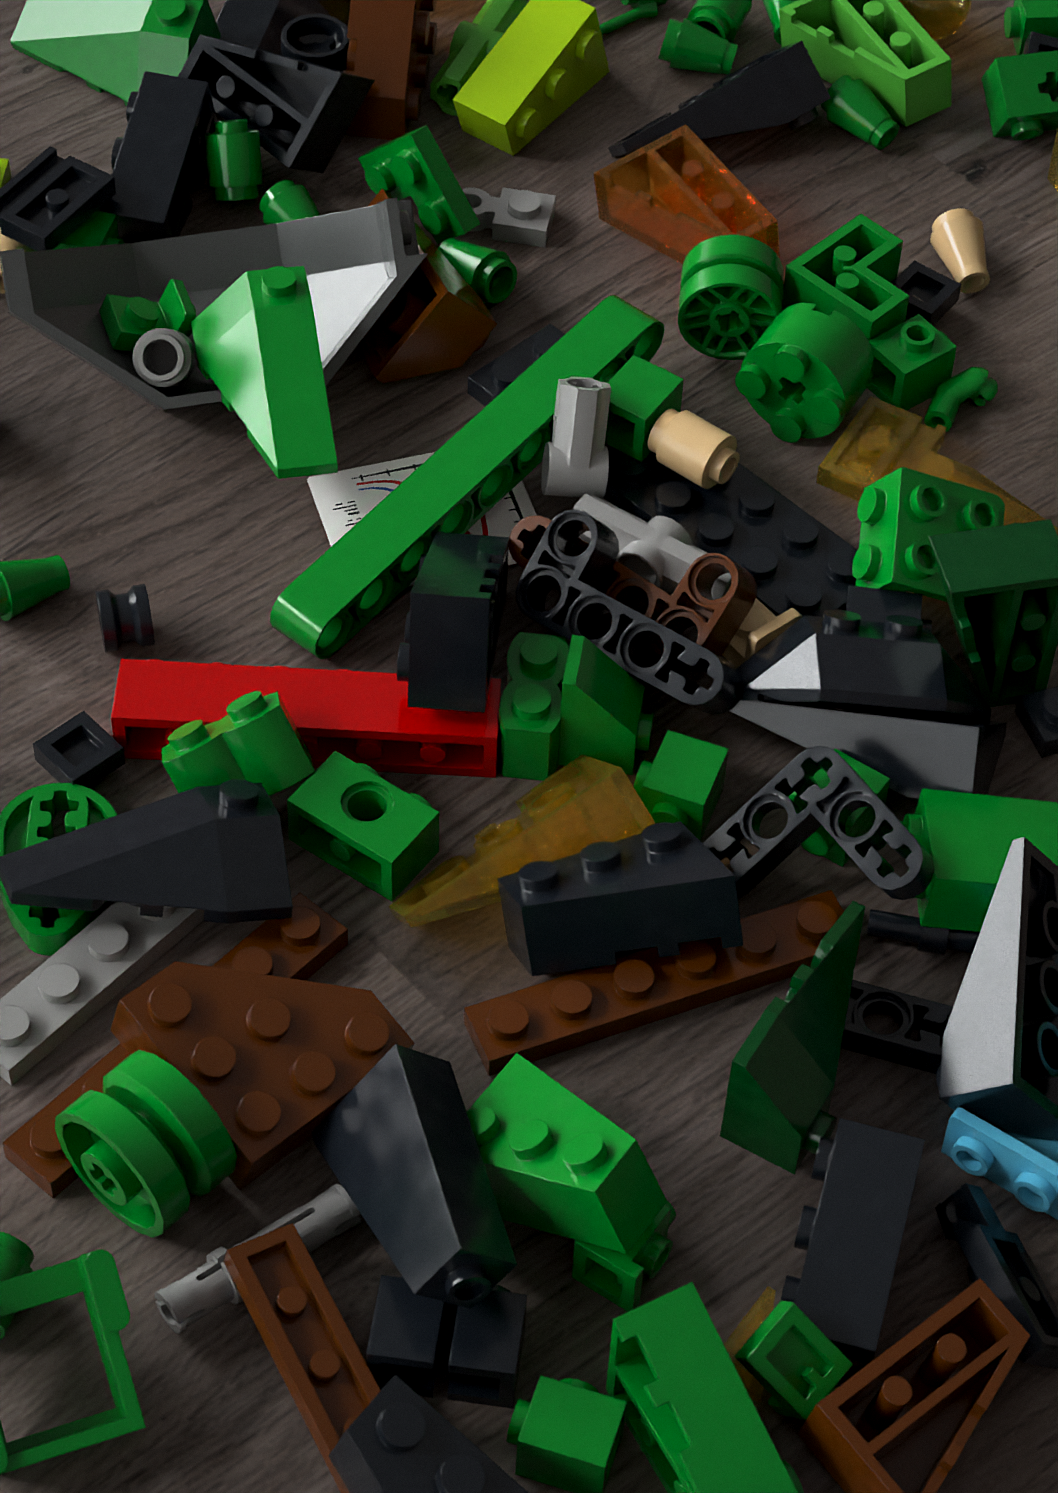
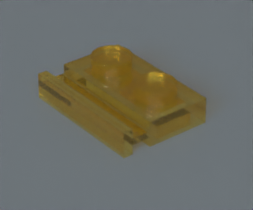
M870 396L818 466L816 483L859 501L865 487L900 467L923 473L942 446L946 427L940 424L935 429L921 424L922 417Z

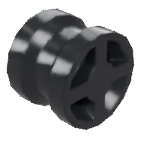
M145 584L134 585L127 593L116 595L108 589L95 591L105 653L118 651L122 644L136 642L142 647L155 645L152 616Z

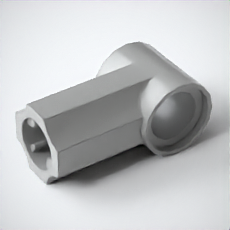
M571 376L566 379H558L551 442H546L542 459L541 488L543 495L582 497L584 494H588L590 496L595 495L601 499L604 498L609 471L608 448L605 446L611 395L609 383L588 377Z

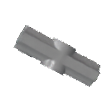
M584 494L574 505L573 509L588 513L615 532L619 541V553L616 559L618 562L670 594H673L689 566L698 557L707 553L693 546L688 532L681 524L671 518L655 516L649 522H646L595 495L590 496L588 494ZM586 531L579 537L590 544L591 532ZM725 573L715 580L712 586L713 600L723 597L729 591L731 586L730 573Z

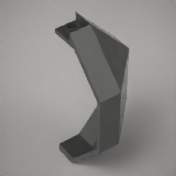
M397 198L385 199L373 206L276 224L158 240L24 252V248L0 251V265L8 314L159 410L221 402V391L212 378L206 380L198 369V365L193 375L179 386L157 387L145 382L135 370L133 352L112 348L99 313V309L107 294L130 298L143 297L150 301L159 302L170 279L182 280L191 303L195 306L197 317L246 271L263 270L275 266H305L326 386L428 253L419 254L411 199L397 201ZM191 334L190 336H188V338L194 344L193 335Z

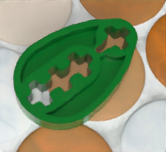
M51 783L31 788L10 801L0 813V857L54 838L52 820L55 819L57 811H69L64 818L66 833L111 818L117 814L112 805L102 795L85 786L72 785L71 783ZM0 878L1 899L12 926L28 948L41 955L52 956L94 921L107 903L105 901L103 906L95 911L57 908L59 918L56 919L54 927L44 928L42 925L45 924L46 918L49 915V907L11 904Z

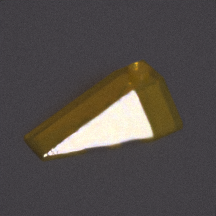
M582 754L518 799L516 804L522 812L520 815L498 825L496 823L488 824L474 836L476 842L473 845L476 851L467 859L464 855H458L445 860L392 903L389 909L396 919L413 928L501 902L497 878L516 873L521 867L531 862H551L580 853L585 846L595 842H615L640 834L646 827L656 823L621 767Z

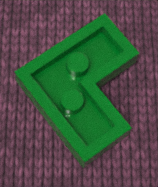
M427 125L373 148L358 158L365 171L366 182L376 195L383 188L394 198H397V201L409 196L412 197L418 208V215L422 225L433 235L437 244L449 238L466 234L481 224Z

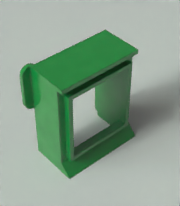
M94 1250L82 1254L76 1259L0 1282V1317L83 1292L115 1405L113 1409L10 1442H6L0 1421V1474L146 1428L119 1335V1331L124 1329L129 1323L130 1312L114 1257L106 1250Z

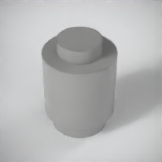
M167 328L152 329L143 334L135 344L133 364L138 375L148 384L157 387L179 386L185 383L196 369L195 347L193 342L182 332Z

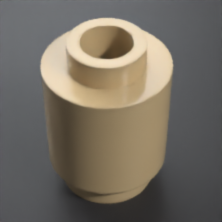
M672 408L666 410L655 422L648 438V449L656 454V459L659 463L704 489H710L717 483L724 484L727 482L739 463L740 455L736 452V438L688 410L681 412Z

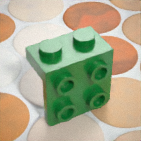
M900 467L864 488L857 508V516L859 521H861L859 548L852 564V573L856 579L855 586L900 592L909 591L948 602L928 536L1004 526L1005 505L1003 500L996 494L905 467Z

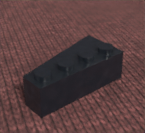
M436 532L428 553L421 554L419 574L411 591L410 612H407L404 643H400L397 661V681L408 682V707L485 713L507 594L509 537Z

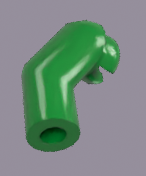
M969 367L940 383L925 414V425L934 432L945 433L949 431L960 405L968 398L976 406H985L986 400L991 402L998 392L997 381L988 376L989 371L987 369Z

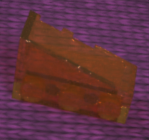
M686 124L593 173L599 219L682 264L687 254L696 245L709 238L721 235H743L757 239L768 245L780 258L778 221Z

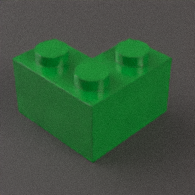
M860 213L786 265L782 310L797 303L817 304L813 310L828 316L835 310L852 320L868 340L905 322L910 295L891 284L898 276L903 240Z

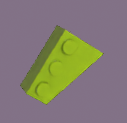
M530 0L453 98L462 131L514 156L609 73L610 70L596 8L581 0Z

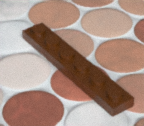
M832 890L740 919L744 946L722 949L721 937L679 943L680 955L659 958L657 946L617 958V964L586 968L465 1007L464 1024L488 1076L500 1073L516 1053L529 1062H534L790 978L802 964L808 967L811 966L820 941L844 911Z
M299 892L292 898V918L266 920L211 967L306 981L348 945V929ZM121 1043L2 1142L5 1158L53 1199L79 1177L62 1151L55 1132V1117L89 1090L103 1093V1077L130 1055Z

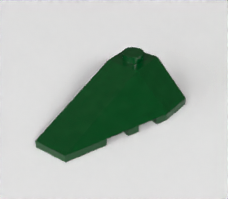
M855 901L851 902L822 938L812 959L811 966L808 967L802 964L793 974L790 982L791 988L785 1000L778 997L773 999L732 1060L720 1137L794 1175L808 1152L816 1155L821 1136L831 1137L837 1118L828 1114L836 1079L865 906Z

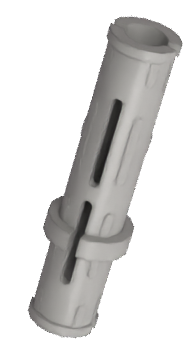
M336 1183L325 1192L316 1196L315 1199L276 1220L242 1243L293 1223L308 1253H310L336 1235L338 1236L351 1227L353 1228L361 1222V1219L358 1217L360 1213L344 1187ZM219 1247L206 1256L207 1263L182 1279L154 1293V1297L157 1299L155 1302L160 1314L175 1333H181L187 1327L199 1321L200 1318L228 1302L237 1305L243 1301L224 1264L226 1248Z

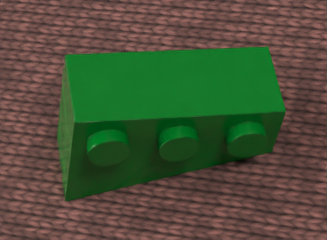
M693 1282L613 1319L606 1391L611 1397L627 1401L625 1423L667 1493H804L794 1469L787 1461L781 1460Z

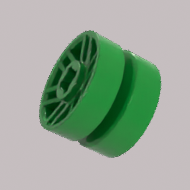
M743 235L716 236L696 245L687 254L681 272L678 327L685 341L695 350L713 358L724 360L744 359L769 325L782 311L784 268L779 256L763 242Z

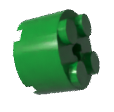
M797 303L783 309L745 356L741 369L735 377V384L739 392L746 396L748 402L758 415L770 424L773 434L785 442L794 443L800 438H819L832 433L870 385L872 376H870V365L874 361L873 350L864 333L852 320L835 310L830 316L814 311L813 309L817 304Z

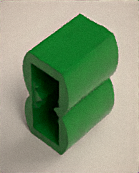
M519 632L510 644L507 654L506 688L502 693L499 706L498 765L503 777L549 781L557 770L561 730L562 682L569 652L568 643L563 636Z
M260 691L247 693L230 703L226 708L228 715L218 721L204 725L202 720L186 723L168 736L169 744L161 749L162 764L178 793L199 786L221 785L228 780L240 779L252 783H262L267 794L270 796L296 784L315 771L313 758L278 691L265 696Z

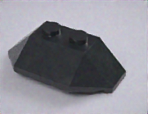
M838 609L825 610L823 617L804 615L737 667L743 678L740 697L742 701H764L990 722L992 710L929 628L923 626V621L910 616L889 615L886 616L884 623L861 621L859 614Z

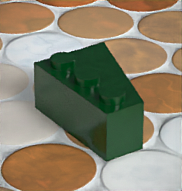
M1051 519L1011 523L1005 526L928 536L963 655L976 688L988 706L996 707L1016 704L1019 696L1046 689L1058 644V535Z

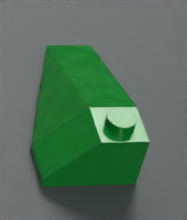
M27 0L10 43L14 49L59 72L68 71L84 79L88 87L100 93L105 90L123 99L125 106H127L131 92L139 91L145 71L178 77L199 36L204 35L220 39L221 34L208 0Z

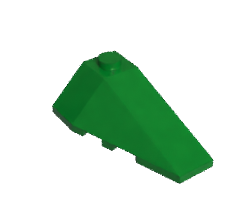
M275 266L263 270L246 271L191 322L198 369L206 380L212 378L221 391L222 402L229 412L235 410L247 427V437L278 479L338 473L314 311L305 266Z

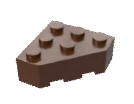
M351 0L347 38L350 39L346 71H343L375 81L345 135L394 140L407 134L410 120H419L422 90L418 87L427 86L430 57L426 54H434L436 48L437 23L430 22L429 12L435 11L437 0Z
M174 961L119 999L111 1026V1032L129 1054L142 1050L162 1058L180 1071L201 1092L217 1112L231 1136L236 1151V1168L228 1177L239 1190H242L312 1138L311 1132L395 1044L412 1049L415 1044L371 990Z

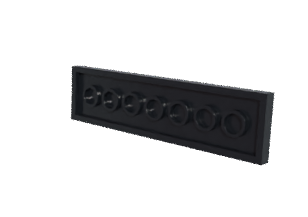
M548 324L468 376L467 393L486 407L565 334L552 324ZM605 444L609 454V471L604 498L614 506L646 522H649L655 516L671 518L681 524L688 532L693 546L707 553L725 555L747 569L753 575L757 584L756 598L776 617L790 608H794L802 617L804 615L823 617L824 611L830 609L846 610L848 586H855L856 583L852 573V564L857 549L742 464L738 463L735 472L724 484L717 483L710 489H704L659 463L656 459V454L652 451L641 462Z

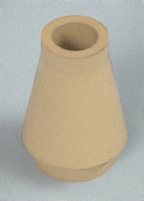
M963 208L953 209L941 214L932 224L931 245L955 281L961 284L960 292L975 293L982 290L990 282L982 221L974 217L970 210Z

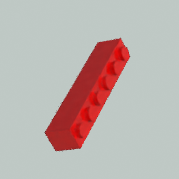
M159 659L120 660L111 723L113 738L124 747L125 758L162 760L161 749L169 744L168 736L182 725L194 720H202L204 725L218 721L228 715L226 708L230 703L247 693L260 691L265 696L278 691L313 758L314 768H318L334 751H337L356 763L369 765L376 772L496 778L501 679L491 678L485 713L408 707V682L397 681V673L364 672L348 669L290 668L287 666L231 665L220 662H174Z

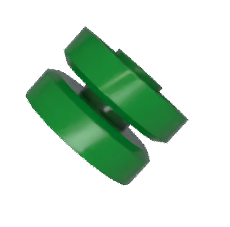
M137 1050L127 1056L103 1077V1093L89 1090L55 1117V1132L62 1151L77 1175L93 1195L119 1220L136 1232L153 1238L163 1234L189 1211V1193L197 1196L205 1195L228 1177L236 1168L237 1155L230 1134L217 1112L201 1092L180 1071L153 1053Z

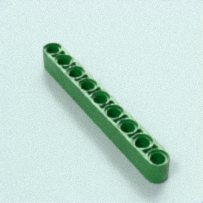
M616 295L608 296L288 585L273 605L270 614L272 627L319 659L330 658L418 577L421 554L428 553L436 532L466 533L542 462L545 444L552 440L558 379L575 376L593 378L603 382L610 372L617 373L633 355L649 362L658 351L663 340L665 330L663 323Z

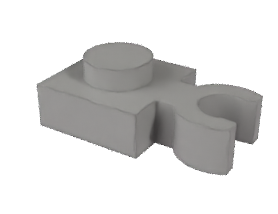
M463 188L466 198L481 223L469 232L490 228L492 229V240L546 248L555 215L556 195L537 193L530 190L502 188L500 198L491 197L482 189Z

